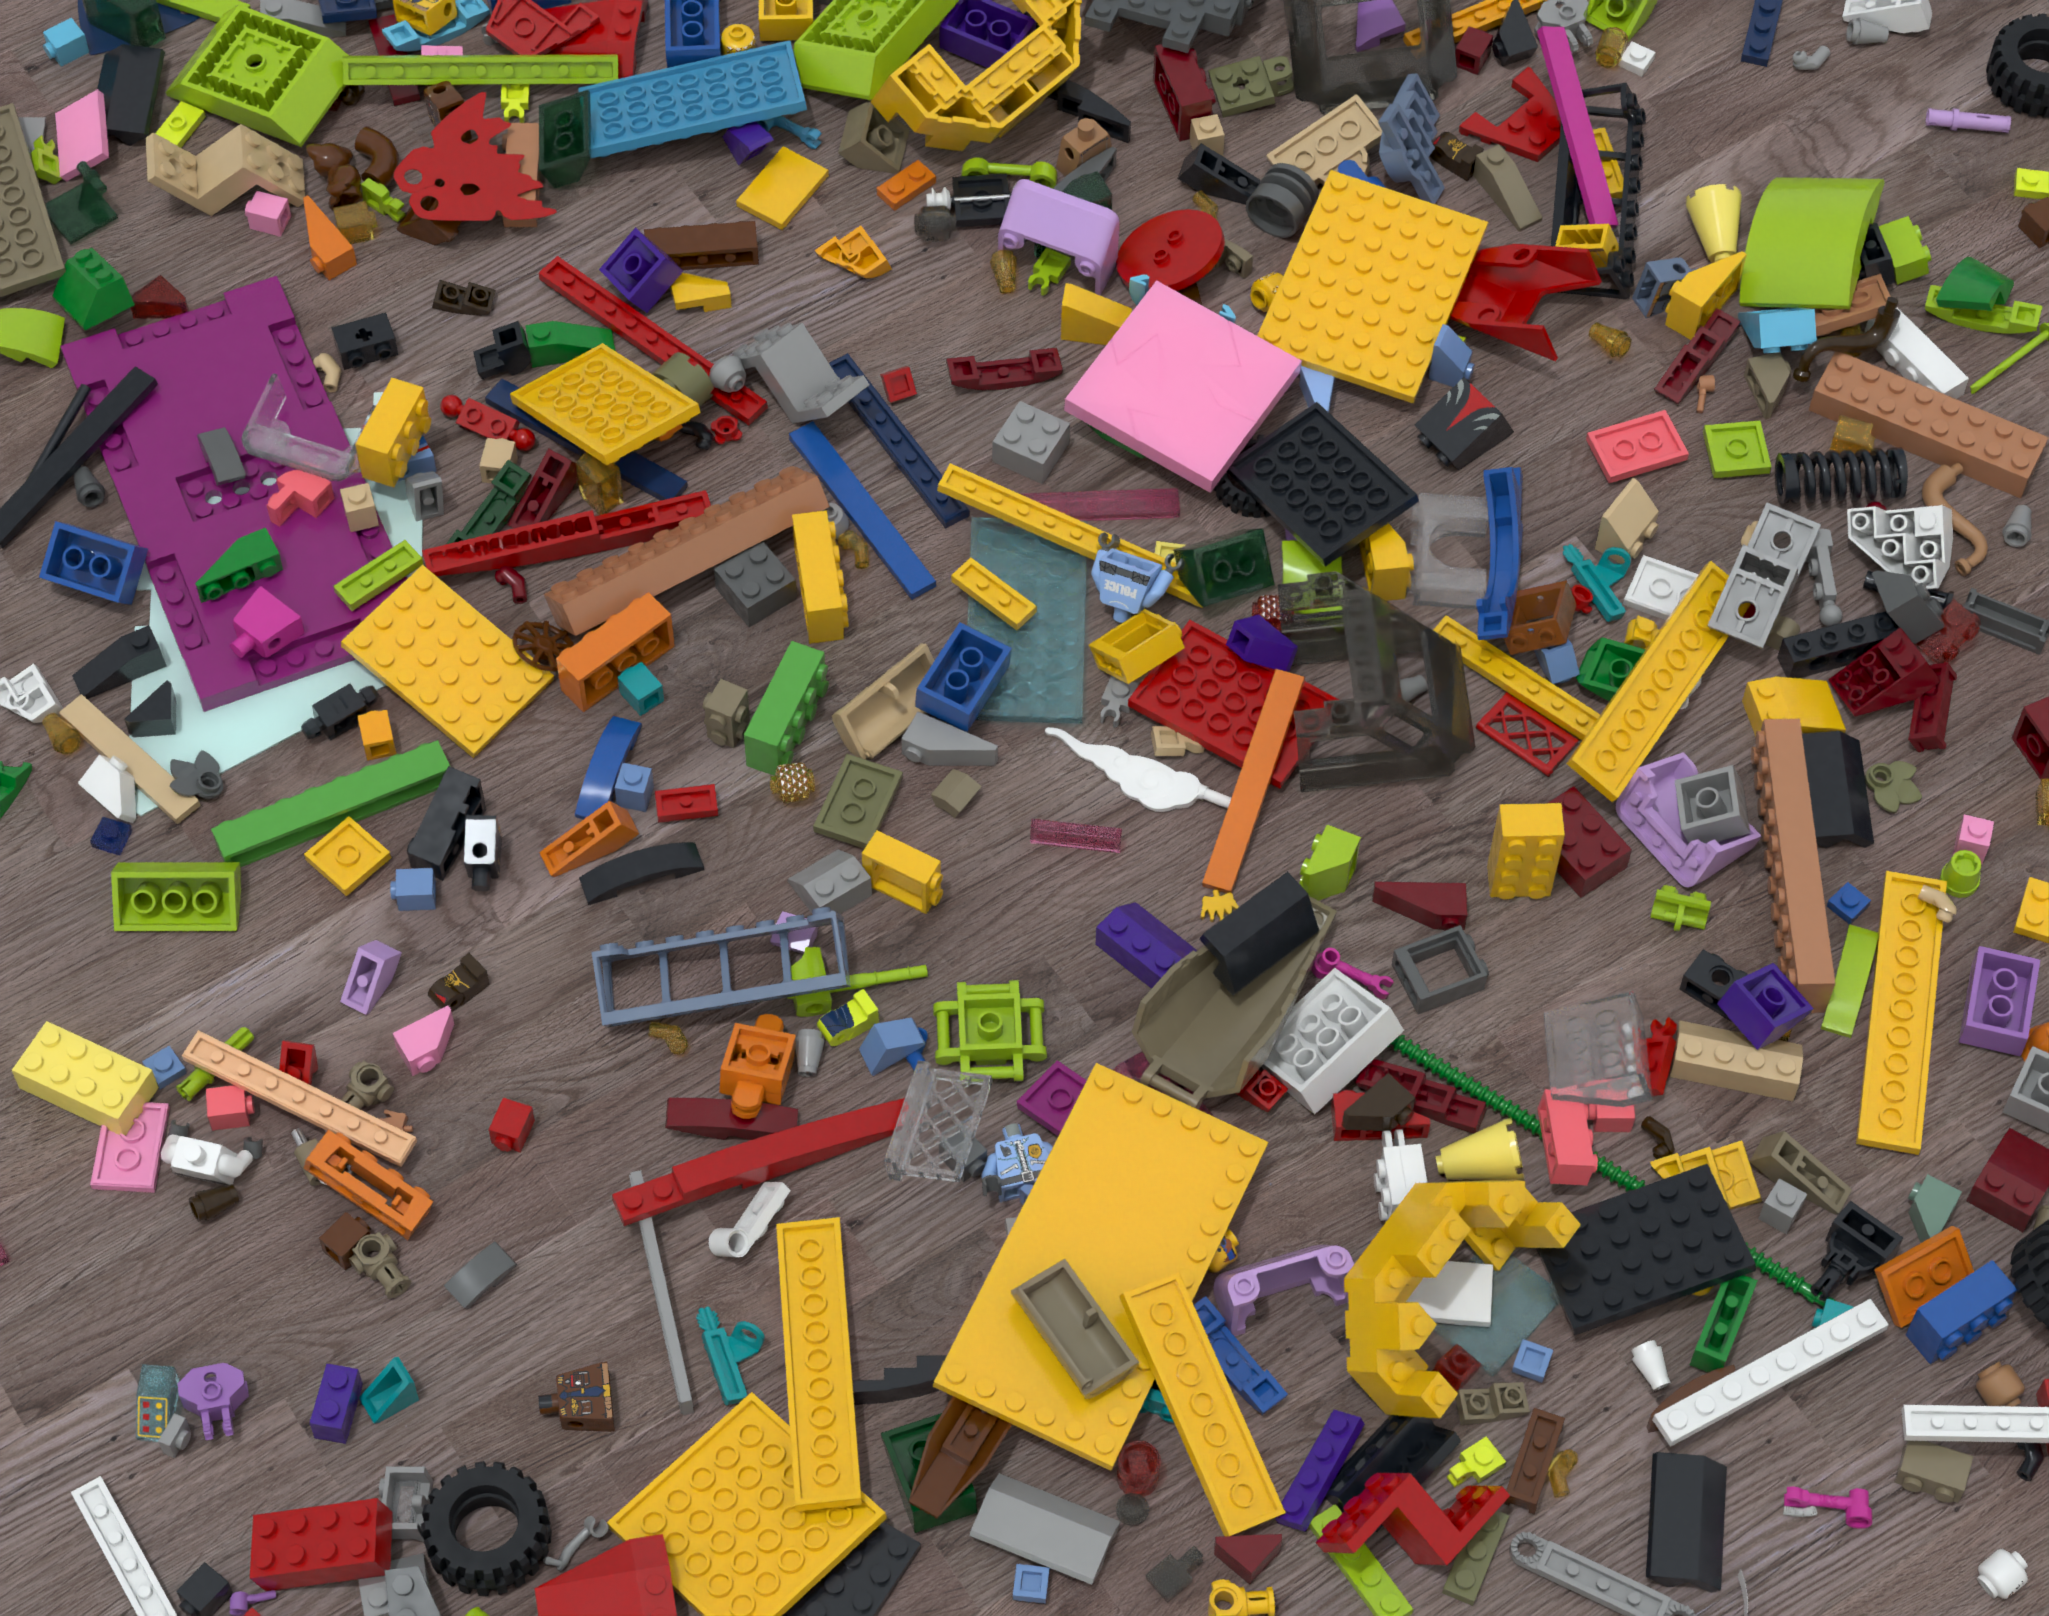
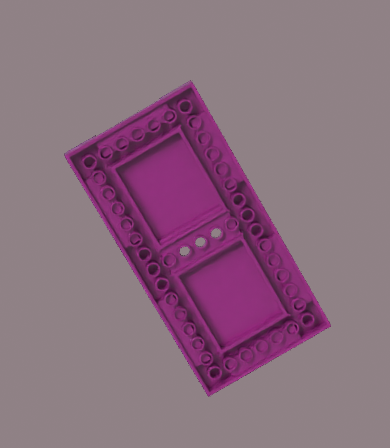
M277 276L224 292L225 300L131 331L117 335L114 328L60 346L76 390L78 391L81 384H85L92 389L82 405L86 416L102 402L135 366L155 378L158 383L150 394L99 446V449L137 545L148 549L145 559L146 568L203 712L356 660L341 647V641L407 580V576L353 611L334 592L333 586L393 547L377 510L379 526L350 532L340 489L365 484L366 481L362 478L360 467L332 402L327 397ZM225 427L238 452L246 476L244 479L217 486L209 462L206 463L197 434ZM303 469L313 471L331 482L335 499L317 518L298 507L280 527L270 521L267 504L270 497L278 493L279 489L277 481L269 486L262 484L265 479H277L289 471ZM238 488H249L246 494L238 495L235 493ZM214 496L222 498L221 501L216 504H210L207 502L211 497ZM266 527L280 554L283 570L271 577H264L254 581L244 588H237L227 592L217 599L201 603L195 583L238 538ZM262 586L301 616L305 633L270 657H263L254 649H251L244 657L240 658L230 648V644L238 638L235 633L233 619L255 591Z

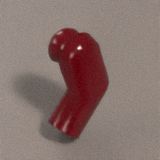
M502 566L500 570H497L495 572V580L501 585L508 583L512 587L513 602L516 604L527 602L525 578L511 566Z

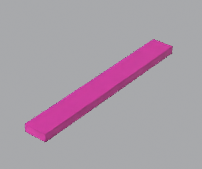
M1542 26L1537 30L1589 224H1609L1614 229L1619 224L1565 27Z

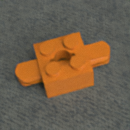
M760 1015L754 1026L734 1024L720 1069L719 1093L732 1096L731 1108L737 1117L743 1119L756 1117L760 1112L762 1102L781 1105L795 1058L796 1035L783 1032V1021L776 1015Z

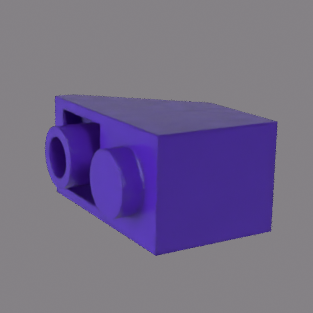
M1260 615L1234 621L1226 643L1231 650L1246 662L1286 672L1290 671L1298 650L1297 645Z

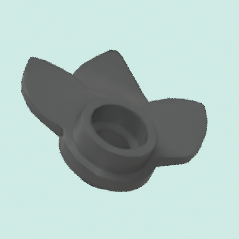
M204 750L198 753L194 763L172 759L170 770L175 780L170 783L169 787L183 796L199 795L206 799L216 798L223 790V781L218 774L219 764Z

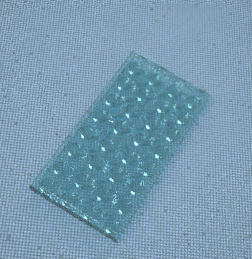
M972 517L970 557L1037 606V612L1020 629L1015 630L968 595L967 626L1012 648L1009 668L975 721L1082 724L1086 557L1000 518Z

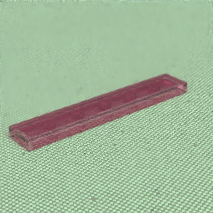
M1178 488L1019 493L1080 521L1180 517Z

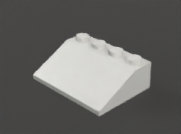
M1334 968L1293 1006L1268 1059L1261 1067L1288 1088L1287 1092L1294 1099L1316 1114L1333 1098V1093H1338L1393 1042L1404 1029L1389 1006Z

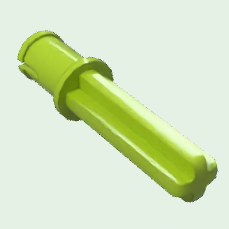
M242 1027L225 1044L242 1051L254 1040V1035L249 1029ZM194 1066L195 1070L181 1084H178L176 1089L184 1099L186 1098L187 1101H191L208 1083L212 1084L214 1082L215 1076Z

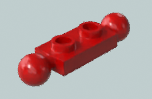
M447 395L440 403V409L445 416H459L455 422L458 426L486 439L503 438L509 441L512 440L520 451H528L535 445L536 438L531 430L526 428L517 430L520 424L518 420L471 398H468L465 405H463L462 400L458 396Z

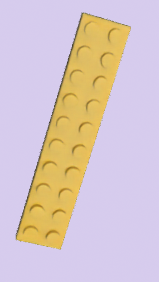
M1709 561L1703 567L1566 763L1611 802L1620 796L1636 770L1640 767L1729 637L1707 626L1729 577L1712 561ZM1751 603L1740 605L1738 613L1741 617H1743Z
M1886 871L1882 892L1856 1144L1919 1155L1922 1143L1943 921L1936 917L1939 907L1918 899L1923 885L1946 894L1947 881Z
M840 1217L776 1224L795 1509L796 1511L862 1505Z

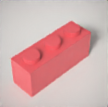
M1545 1089L1537 1110L1550 1184L1587 1186L1592 1173L1597 1171L1598 1158L1592 1151L1593 1132L1591 1129H1588L1589 1111L1587 1104L1583 1103L1582 1092Z

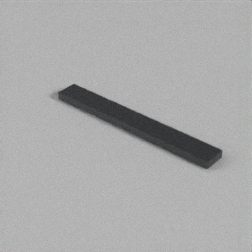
M135 366L0 508L1 548H4L150 394L158 385L155 378Z

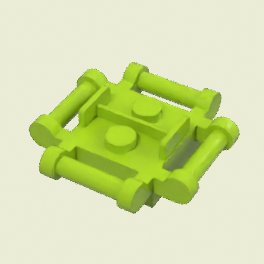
M1009 980L1007 984L966 985V982H957V1001H940L933 1005V1015L937 1017L938 1050L935 1051V1062L940 1065L960 1062L961 1083H970V1080L1014 1078V1081H1023V1059L1038 1062L1047 1058V1048L1043 1046L1042 1013L1045 1010L1044 1000L1040 998H1020L1019 980ZM1021 1012H1027L1030 1017L1031 1045H1022ZM958 1015L959 1048H950L949 1016ZM1006 1060H1013V1066L970 1067V1061H976V1065H1004Z

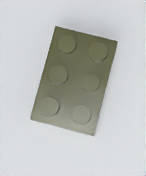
M846 754L813 825L814 832L865 849L876 830L879 831L903 779V772Z

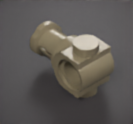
M363 1060L362 1063H356L350 1070L349 1077L351 1081L346 1086L347 1092L340 1100L361 1110L363 1106L370 1107L371 1105H377L388 1100L394 1091V1087L389 1084L388 1079L384 1076L382 1069L378 1065L367 1063ZM369 1079H378L374 1085H364Z
M378 1232L366 1235L352 1249L354 1255L349 1258V1261L358 1274L364 1272L372 1280H379L386 1289L385 1295L389 1299L402 1295L411 1285L412 1281L410 1278L403 1276L396 1267L398 1260L393 1255V1252L397 1250V1247L388 1234L382 1236ZM371 1251L380 1252L375 1257L366 1256Z

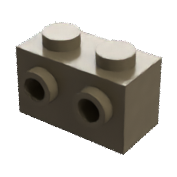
M720 679L712 693L709 692L704 699V724L707 727V737L714 743L735 748L739 739H744V733L750 722L748 689Z

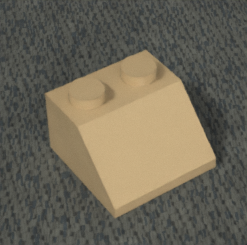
M1632 478L1602 516L1595 549L1601 553H1604L1608 548L1618 547L1627 551L1635 559L1641 552L1645 539H1651L1659 527V524L1656 523L1659 511L1635 478ZM1619 555L1609 556V558L1620 564L1625 562L1623 557Z

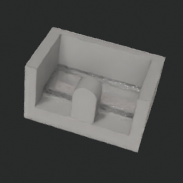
M386 1466L385 1478H381L379 1483V1495L382 1498V1503L393 1512L392 1539H415L424 1542L421 1531V1523L424 1522L422 1512L424 1505L430 1504L428 1496L433 1486V1479L425 1467Z

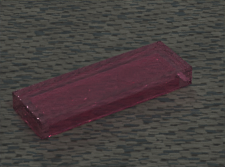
M1032 819L1030 843L1120 853L1122 829L1041 819Z

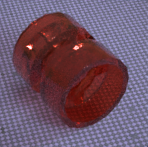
M1136 1440L1126 1444L1119 1453L1117 1482L1119 1488L1129 1496H1147L1158 1485L1161 1457L1158 1450L1152 1444Z

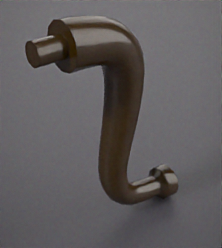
M1895 297L1887 298L1886 305L1879 307L1875 322L1867 332L1857 335L1828 336L1811 343L1803 352L1799 367L1794 370L1793 378L1800 382L1809 381L1811 376L1809 371L1810 364L1815 356L1821 352L1860 353L1876 349L1884 344L1892 335L1901 315L1900 311L1896 309L1898 299Z

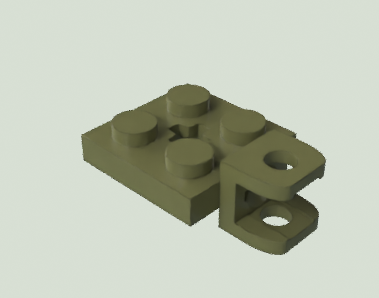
M1257 56L1208 70L1223 118L1274 104V97L1290 93L1294 90L1292 69L1288 58L1285 56L1263 60V62L1261 57ZM1277 66H1283L1285 68L1284 70H1275ZM1284 80L1286 81V84H1284V85H1278V84H1277L1278 82H1281V81H1284ZM1238 84H1246L1243 90L1236 87Z

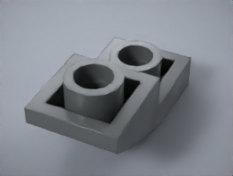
M225 427L197 434L206 463L209 462L217 486L245 478L246 473Z
M494 1241L463 1266L444 1287L464 1308L469 1309L491 1286L496 1287L517 1264Z

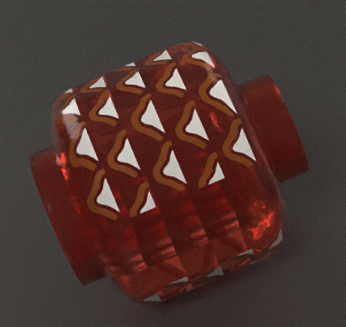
M1260 595L1257 602H1252V616L1260 615L1278 631L1283 633L1287 630L1288 623H1294V605H1288V600L1284 595Z

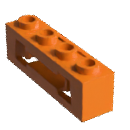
M328 1130L307 1157L303 1169L406 1240H409L432 1207L433 1201L430 1200V1195L422 1188L417 1186L413 1188L404 1182L403 1176L396 1170L391 1168L387 1170L377 1163L376 1157L368 1151L363 1150L361 1152L351 1145L352 1142L345 1135L339 1132L334 1134ZM348 1163L349 1165H351L350 1170H352L357 1175L371 1183L373 1186L387 1194L389 1197L393 1198L394 1196H396L394 1200L391 1202L392 1206L389 1207L386 1204L387 1199L382 1197L380 1194L366 1186L364 1183L353 1177L348 1172H343V1170L346 1168L345 1164Z

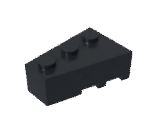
M448 766L415 837L408 844L407 854L411 868H433L435 878L444 880L465 846L466 815H484L486 811L481 780Z

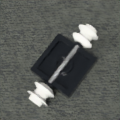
M1007 174L952 177L953 195H951V198L950 192L946 187L943 188L941 193H936L931 188V193L926 194L927 210H932L933 216L937 210L941 209L947 215L952 203V207H955L956 227L1001 225L1012 191H1009Z

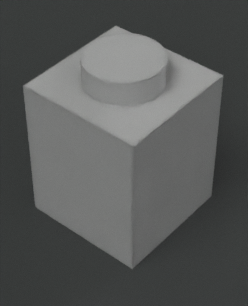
M1778 1179L1764 1202L1758 1219L1787 1234L1799 1215L1807 1194Z

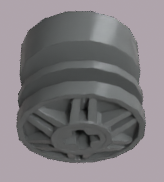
M1286 163L1273 164L1246 201V211L1253 223L1265 233L1280 238L1291 237L1317 202L1319 191L1312 178L1300 168Z

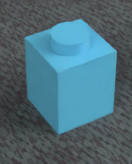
M72 18L43 31L46 41L43 44V48L50 59L55 58L61 67L89 53L85 34Z

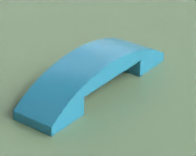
M456 0V18L431 36L413 29L406 20L382 29V34L396 51L421 50V45L437 46L460 36L490 14V9L482 0Z

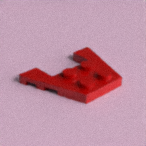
M498 0L485 30L488 36L514 55H546L598 24L600 19L596 13L581 2L563 22H560L532 0Z
M1527 67L1512 80L1511 86L1529 99L1498 127L1475 112L1459 126V133L1467 137L1469 134L1480 137L1481 142L1489 145L1492 142L1506 147L1505 151L1539 162L1559 144L1561 118L1556 100L1534 71Z

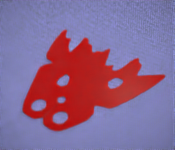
M486 92L478 93L465 101L432 130L431 136L434 148L422 146L413 149L395 169L394 180L402 191L412 194L409 204L418 217L427 220L489 221L495 216L496 211L499 210L509 220H526L557 213L556 209L542 207V201L526 200L517 196L529 190L542 188L543 184L533 180L530 175L518 172L520 169L519 161L525 155L498 154V146L489 144L492 137L509 128L511 123L503 121L500 117L483 118ZM474 130L478 136L475 142L468 144L461 140L464 133ZM414 169L422 174V180L418 184L408 183L404 178L408 170ZM442 179L445 184L442 187H437L435 181ZM463 184H475L480 190L472 195H464L460 188ZM426 196L436 198L439 203L438 207L432 211L423 209L420 204L422 198Z

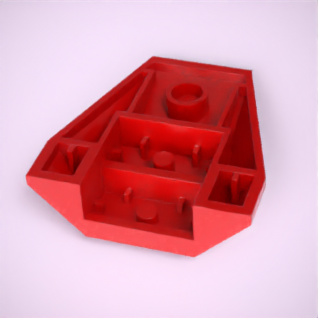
M596 0L583 2V5L599 16L600 21L598 24L546 54H617L618 79L634 76L637 65L636 43L640 22L645 23L648 0ZM579 3L544 10L560 22H563Z
M663 1534L629 1539L534 1588L538 1616H677L670 1565Z

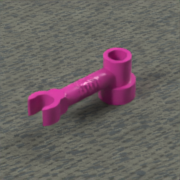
M1326 948L1322 953H1319L1311 968L1313 974L1319 979H1323L1336 968L1348 976V978L1367 986L1380 999H1386L1389 993L1382 990L1379 984L1391 987L1394 983L1388 976L1371 975L1341 961L1339 952L1334 948Z
M1791 1486L1787 1487V1494H1784V1506L1805 1508L1815 1506L1841 1509L1846 1512V1524L1849 1527L1863 1529L1872 1525L1869 1492L1865 1489H1852L1849 1491V1497L1809 1493L1808 1490Z

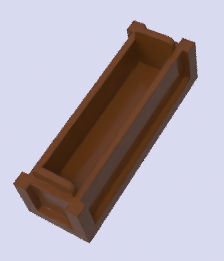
M1537 1408L1533 1409L1506 1490L1510 1497L1503 1504L1510 1506L1511 1503L1529 1509V1513L1535 1514L1560 1433L1563 1430L1564 1417Z

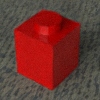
M503 1098L488 1129L491 1143L502 1151L509 1152L513 1150L521 1153L535 1122L533 1108Z

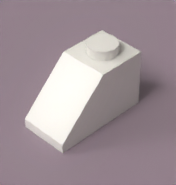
M99 754L78 784L118 819L134 823L136 820L134 777L126 771L127 764L118 757L112 756L110 759Z

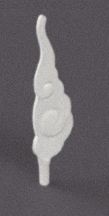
M1048 727L1045 729L1046 735L1061 739L1077 756L1092 762L1098 769L1105 772L1110 781L1120 785L1121 791L1125 796L1140 802L1149 810L1166 812L1175 808H1188L1198 799L1206 800L1228 809L1231 797L1209 789L1208 786L1201 784L1198 778L1191 773L1175 772L1158 761L1129 755L1124 750L1114 746L1082 743L1058 728Z

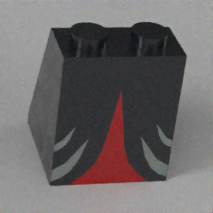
M1465 377L1415 424V427L1420 432L1417 438L1428 449L1431 446L1435 447L1439 451L1436 454L1438 459L1447 467L1452 464L1458 471L1514 432L1503 414Z

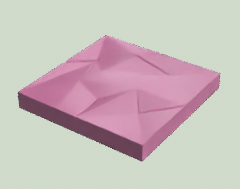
M1156 280L1065 398L1064 411L1211 493L1298 376L1302 361Z

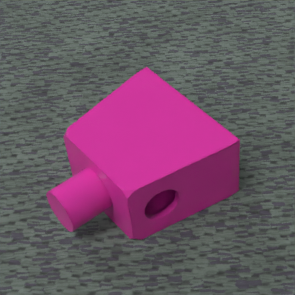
M260 586L233 619L235 633L238 638L230 644V648L240 658L244 657L251 649H254L263 657H270L305 633L301 616Z

